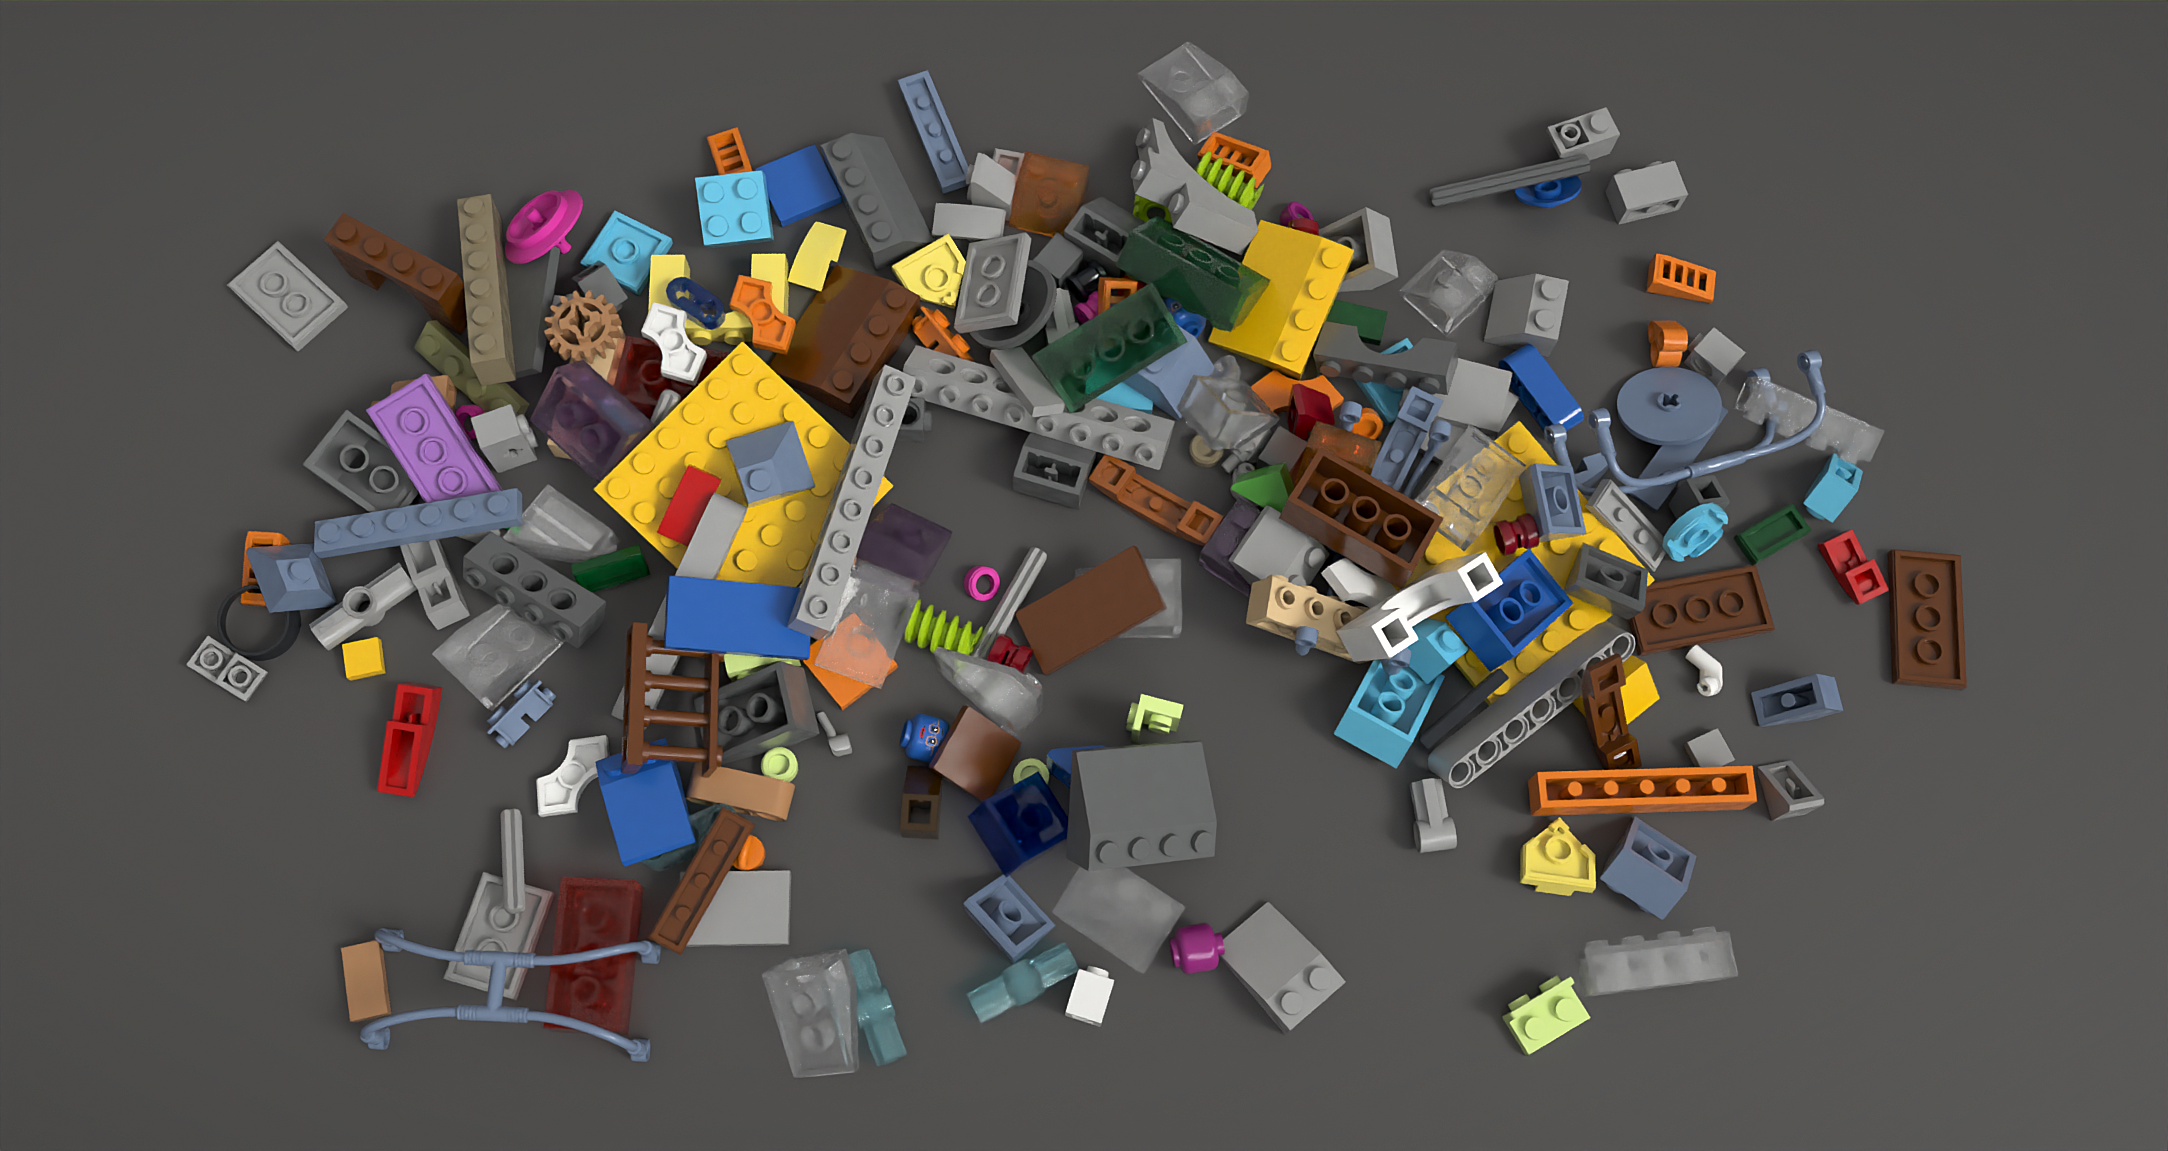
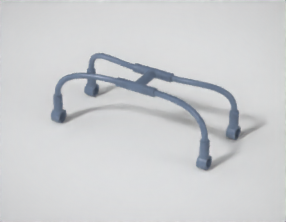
M1816 350L1802 352L1797 357V365L1806 374L1812 396H1815L1817 405L1816 414L1812 422L1802 431L1789 438L1770 444L1775 433V420L1772 411L1774 406L1768 388L1770 374L1764 367L1753 369L1747 373V382L1750 388L1755 390L1761 412L1765 414L1766 433L1763 440L1746 451L1738 450L1660 473L1657 477L1636 479L1626 475L1620 469L1613 454L1616 451L1610 435L1611 418L1607 409L1599 408L1589 411L1587 413V424L1595 432L1601 455L1605 456L1611 472L1620 482L1626 484L1618 487L1624 494L1653 486L1673 484L1687 478L1692 479L1743 464L1748 459L1782 450L1810 436L1822 423L1826 409L1824 396L1826 390L1820 373L1822 358ZM1561 423L1546 426L1544 428V438L1546 443L1552 447L1556 464L1558 466H1571L1565 445L1567 434L1564 426ZM1575 479L1577 489L1581 494L1592 496L1596 488L1586 487Z
M1351 401L1342 403L1339 416L1341 419V459L1349 464V432L1352 431L1354 423L1360 421L1362 406ZM1442 420L1431 422L1429 441L1427 443L1428 449L1407 484L1403 495L1411 498L1414 489L1435 452L1440 449L1443 442L1449 440L1451 433L1450 423ZM1333 552L1331 565L1346 557L1340 553ZM1329 585L1326 596H1336L1335 591ZM1308 626L1297 628L1295 643L1296 651L1299 655L1307 654L1310 648L1316 646L1319 634L1317 629ZM1405 648L1391 658L1380 659L1384 671L1389 675H1396L1402 668L1409 667L1411 650Z
M381 928L375 932V939L382 944L384 951L401 952L404 949L436 959L464 962V965L491 966L486 1005L460 1004L457 1007L428 1008L378 1019L365 1025L360 1031V1038L363 1042L368 1043L369 1049L386 1050L390 1042V1029L388 1026L427 1018L456 1017L457 1020L527 1023L530 1020L557 1024L597 1036L623 1047L631 1054V1061L648 1062L650 1039L634 1038L629 1040L596 1025L571 1017L541 1011H529L528 1007L502 1006L507 967L534 968L535 966L562 965L636 951L641 954L642 963L658 964L661 945L655 941L630 942L572 954L536 956L535 953L466 950L465 953L454 952L405 940L403 930Z

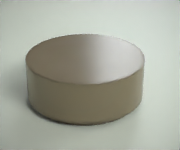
M1202 432L1194 436L1189 447V456L1192 462L1202 468H1210L1219 463L1223 454L1221 439L1210 432Z

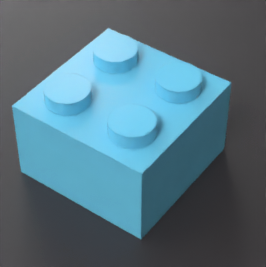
M762 170L695 178L704 246L715 248L774 241L766 176Z

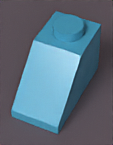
M1833 453L1806 493L1803 504L1807 506V511L1820 520L1826 518L1833 523L1857 493L1863 471Z
M1425 618L1412 627L1418 640L1406 647L1412 652L1409 665L1426 684L1430 683L1469 650L1446 622Z

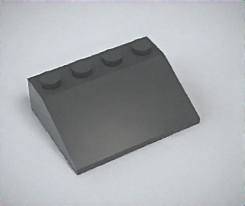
M1190 740L1072 750L1066 859L1087 871H1097L1214 857L1217 820L1202 741Z

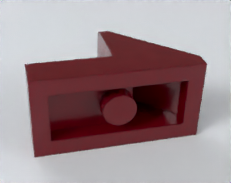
M1292 384L1286 413L1289 432L1306 441L1308 432L1312 431L1313 428L1333 426L1335 420L1329 396L1301 384Z

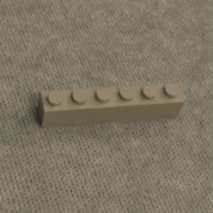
M491 194L457 199L470 364L481 386L516 380L501 217Z

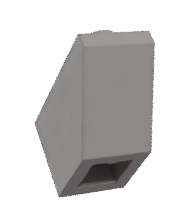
M1606 107L1549 126L1546 129L1559 157L1563 159L1586 154L1590 161L1610 154L1620 135Z
M978 153L975 165L970 164L967 171L966 184L969 185L967 200L972 201V205L1004 209L1006 211L1005 220L1011 221L1018 194L1017 176L987 155Z

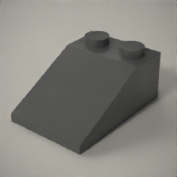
M347 409L302 464L303 468L369 513L409 506L419 493L384 437Z
M779 661L718 689L717 745H722L723 749L721 764L767 753L776 747H790L820 734L805 671L802 667ZM704 696L695 699L694 703L696 712L703 713ZM700 727L701 735H702V739H703V727Z

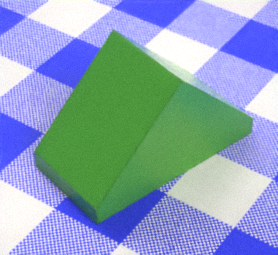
M1283 462L1240 474L1231 490L1264 508L1265 506H1270L1281 513L1294 490L1287 464Z

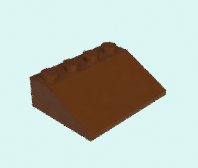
M836 265L824 282L822 291H818L796 324L787 355L777 353L769 367L790 386L853 419L867 398L874 377L884 365L888 366L913 327L912 321L921 315L920 295L889 279Z

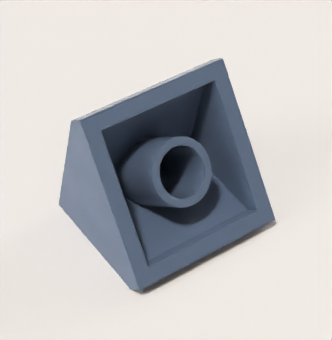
M1533 464L1518 476L1525 511L1531 514L1536 523L1539 542L1586 534L1573 467Z
M1007 872L963 903L965 912L1013 964H1016L1056 926Z

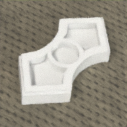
M653 302L641 333L643 337L650 339L661 349L663 356L661 373L663 377L695 386L707 358L706 351L694 345L686 336L685 323L687 314L685 311Z
M1347 557L1328 566L1321 572L1342 602L1353 600L1371 609L1397 592L1390 582L1361 570Z
M606 735L570 740L568 754L561 766L550 775L536 779L539 816L546 817L578 812V802L581 793L593 779L598 777L595 761L610 757L609 741Z

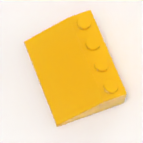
M1260 220L1258 232L1249 245L1208 339V343L1273 370L1277 369L1285 375L1300 380L1351 264L1354 250L1324 237Z

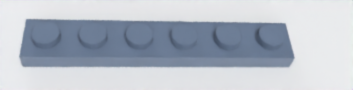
M518 488L316 521L314 554L321 559L523 525L522 493Z

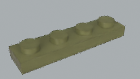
M437 320L427 321L414 346L415 350L443 375H448L454 385L477 406L481 407L485 413L511 404L518 415L525 414L530 405L506 382L481 386L470 364L469 349Z

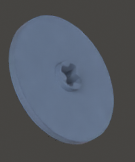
M1658 367L1640 372L1623 385L1617 398V414L1622 425L1637 438L1663 446L1685 445L1705 437L1716 427L1722 412L1721 396L1714 384L1699 373L1679 367Z

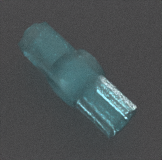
M1063 942L1031 960L1027 958L1003 970L1000 973L1001 976L966 995L980 1023H983L1015 1005L1019 1007L1038 998L1046 992L1045 989L1077 973L1079 968L1068 946Z
M870 950L856 951L840 959L839 962L852 995L850 1002L861 1030L864 1029L869 1048L877 1066L889 1064L908 1055L894 1018L896 1013L886 986L881 983Z

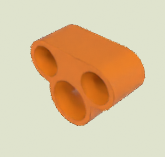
M1674 320L1650 321L1648 340L1651 344L1650 360L1652 366L1678 367L1681 362L1682 352L1686 351L1688 345L1686 328Z

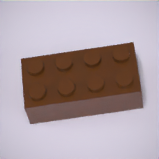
M1322 447L1319 448L1291 493L1279 519L1400 589L1408 581L1444 519L1442 516Z

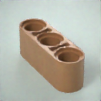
M696 762L694 763L685 799L705 806L722 809L724 806L733 812L786 822L795 785L784 780L725 767H717L709 778L702 777V763Z

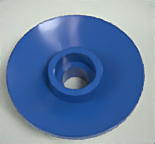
M1572 176L1515 189V196L1518 200L1528 205L1552 208L1575 198L1581 191V180L1578 176Z

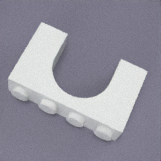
M1486 552L1447 559L1336 632L1353 662L1391 658L1418 640L1412 628L1414 625L1448 607L1476 602L1502 585L1503 582Z

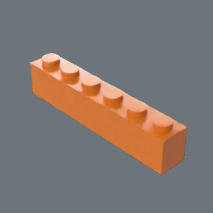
M1753 766L1537 772L1528 780L1531 816L1743 810L1757 802Z

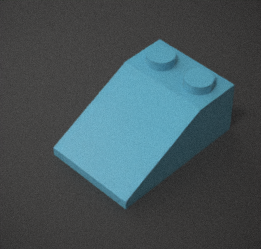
M1380 659L1373 660L1339 722L1334 735L1397 769L1411 746L1445 676L1439 674L1430 683L1426 684L1410 665L1407 668H1402L1396 675H1389L1384 671Z

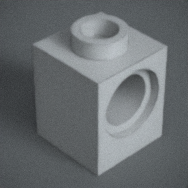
M1713 328L1705 337L1699 333L1690 343L1687 349L1691 353L1684 361V364L1694 372L1706 377L1716 387L1746 352L1716 328Z

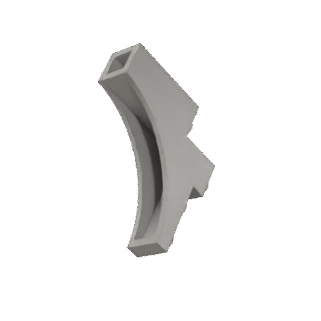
M1152 118L1148 126L1142 128L1136 138L1139 160L1135 162L1131 170L1135 194L1168 207L1173 228L1242 255L1258 232L1254 211L1233 201L1204 180L1174 147L1167 134L1164 122Z

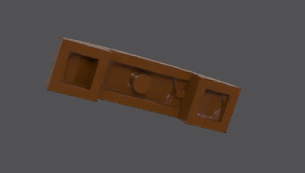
M1618 653L1586 668L1582 679L1585 716L1595 750L1604 770L1637 769L1642 766L1637 739L1628 731L1620 687L1626 685L1622 658Z

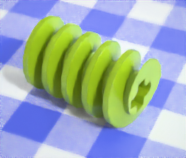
M1206 152L1196 166L1195 171L1218 191L1238 204L1252 210L1262 193L1264 184L1256 190L1254 188L1255 177L1244 183L1245 172L1243 170L1234 177L1232 175L1233 164H1230L1223 170L1221 169L1223 158L1219 157L1212 164L1210 162L1212 152Z
M917 599L906 620L904 627L905 641L912 643L918 637L917 645L919 648L923 649L930 644V651L933 654H938L943 649V657L947 660L956 654V663L963 665L970 657L974 646L982 634L983 627L981 626L974 634L971 632V621H968L960 628L958 627V615L950 622H946V610L943 609L935 617L933 616L934 605L930 604L924 611H921V599Z

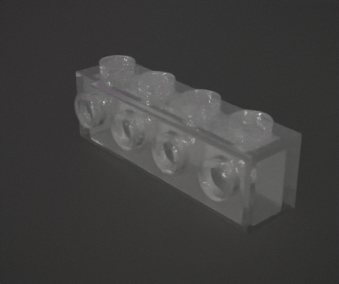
M1747 377L1733 408L1744 412L1742 418L1758 425H1762L1765 421L1775 426L1774 432L1791 437L1802 431L1812 422L1816 414L1817 405L1816 401L1764 379ZM1826 406L1822 423L1810 436L1805 438L1807 439L1805 445L1822 452L1829 448L1838 452L1836 458L1856 465L1858 461L1871 462L1885 431Z
M1715 926L1693 929L1692 936L1680 937L1679 931H1669L1657 934L1658 940L1644 941L1643 935L1621 938L1622 944L1609 946L1608 940L1586 942V949L1575 953L1583 996L1591 997L1721 981L1738 976L1729 931L1716 933Z

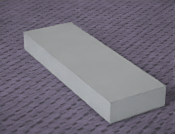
M1022 347L991 350L989 360L1032 417L1063 413L1064 401Z
M1602 479L1585 507L1601 524L1616 533L1645 569L1655 572L1666 554L1662 546L1663 535L1611 479Z

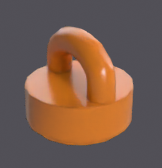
M1362 408L1360 421L1354 423L1350 434L1357 442H1372L1381 435L1383 422L1375 410Z
M750 834L735 859L733 866L740 871L757 870L765 859L766 851L762 842Z

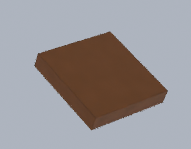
M963 705L928 768L979 802L988 804L1022 742L971 707Z

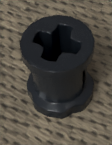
M1092 259L1087 263V267L1076 276L1070 275L1065 279V282L1072 295L1079 302L1083 303L1088 299L1087 295L1098 288L1099 277H1108L1103 267Z

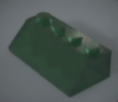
M1158 215L1130 231L1116 264L1117 267L1125 271L1129 278L1145 282L1153 287V290L1160 296L1174 299L1181 303L1186 311L1199 314L1210 320V323L1215 328L1229 332L1244 322L1271 281L1195 236L1173 228L1172 223Z
M1151 282L1038 351L1032 356V359L1064 401L1065 408L1069 413H1072L1188 341Z

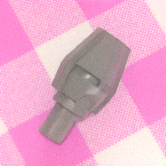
M1259 422L1240 432L1232 443L1234 449L1231 451L1232 455L1221 464V467L1230 475L1242 463L1252 465L1257 462L1258 457L1273 436L1271 430L1263 422Z

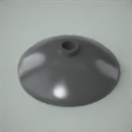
M1028 260L1017 324L969 332L970 335L981 346L992 350L1014 348L1034 337L1044 327L1055 306L1057 288L1051 273L1042 264Z

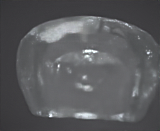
M1228 355L1220 358L1213 364L1215 368L1207 378L1211 385L1223 392L1230 391L1238 383L1241 376V369L1235 357Z

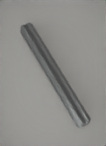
M1581 154L1435 187L1429 192L1430 201L1433 207H1439L1586 174L1590 171V161L1586 154Z

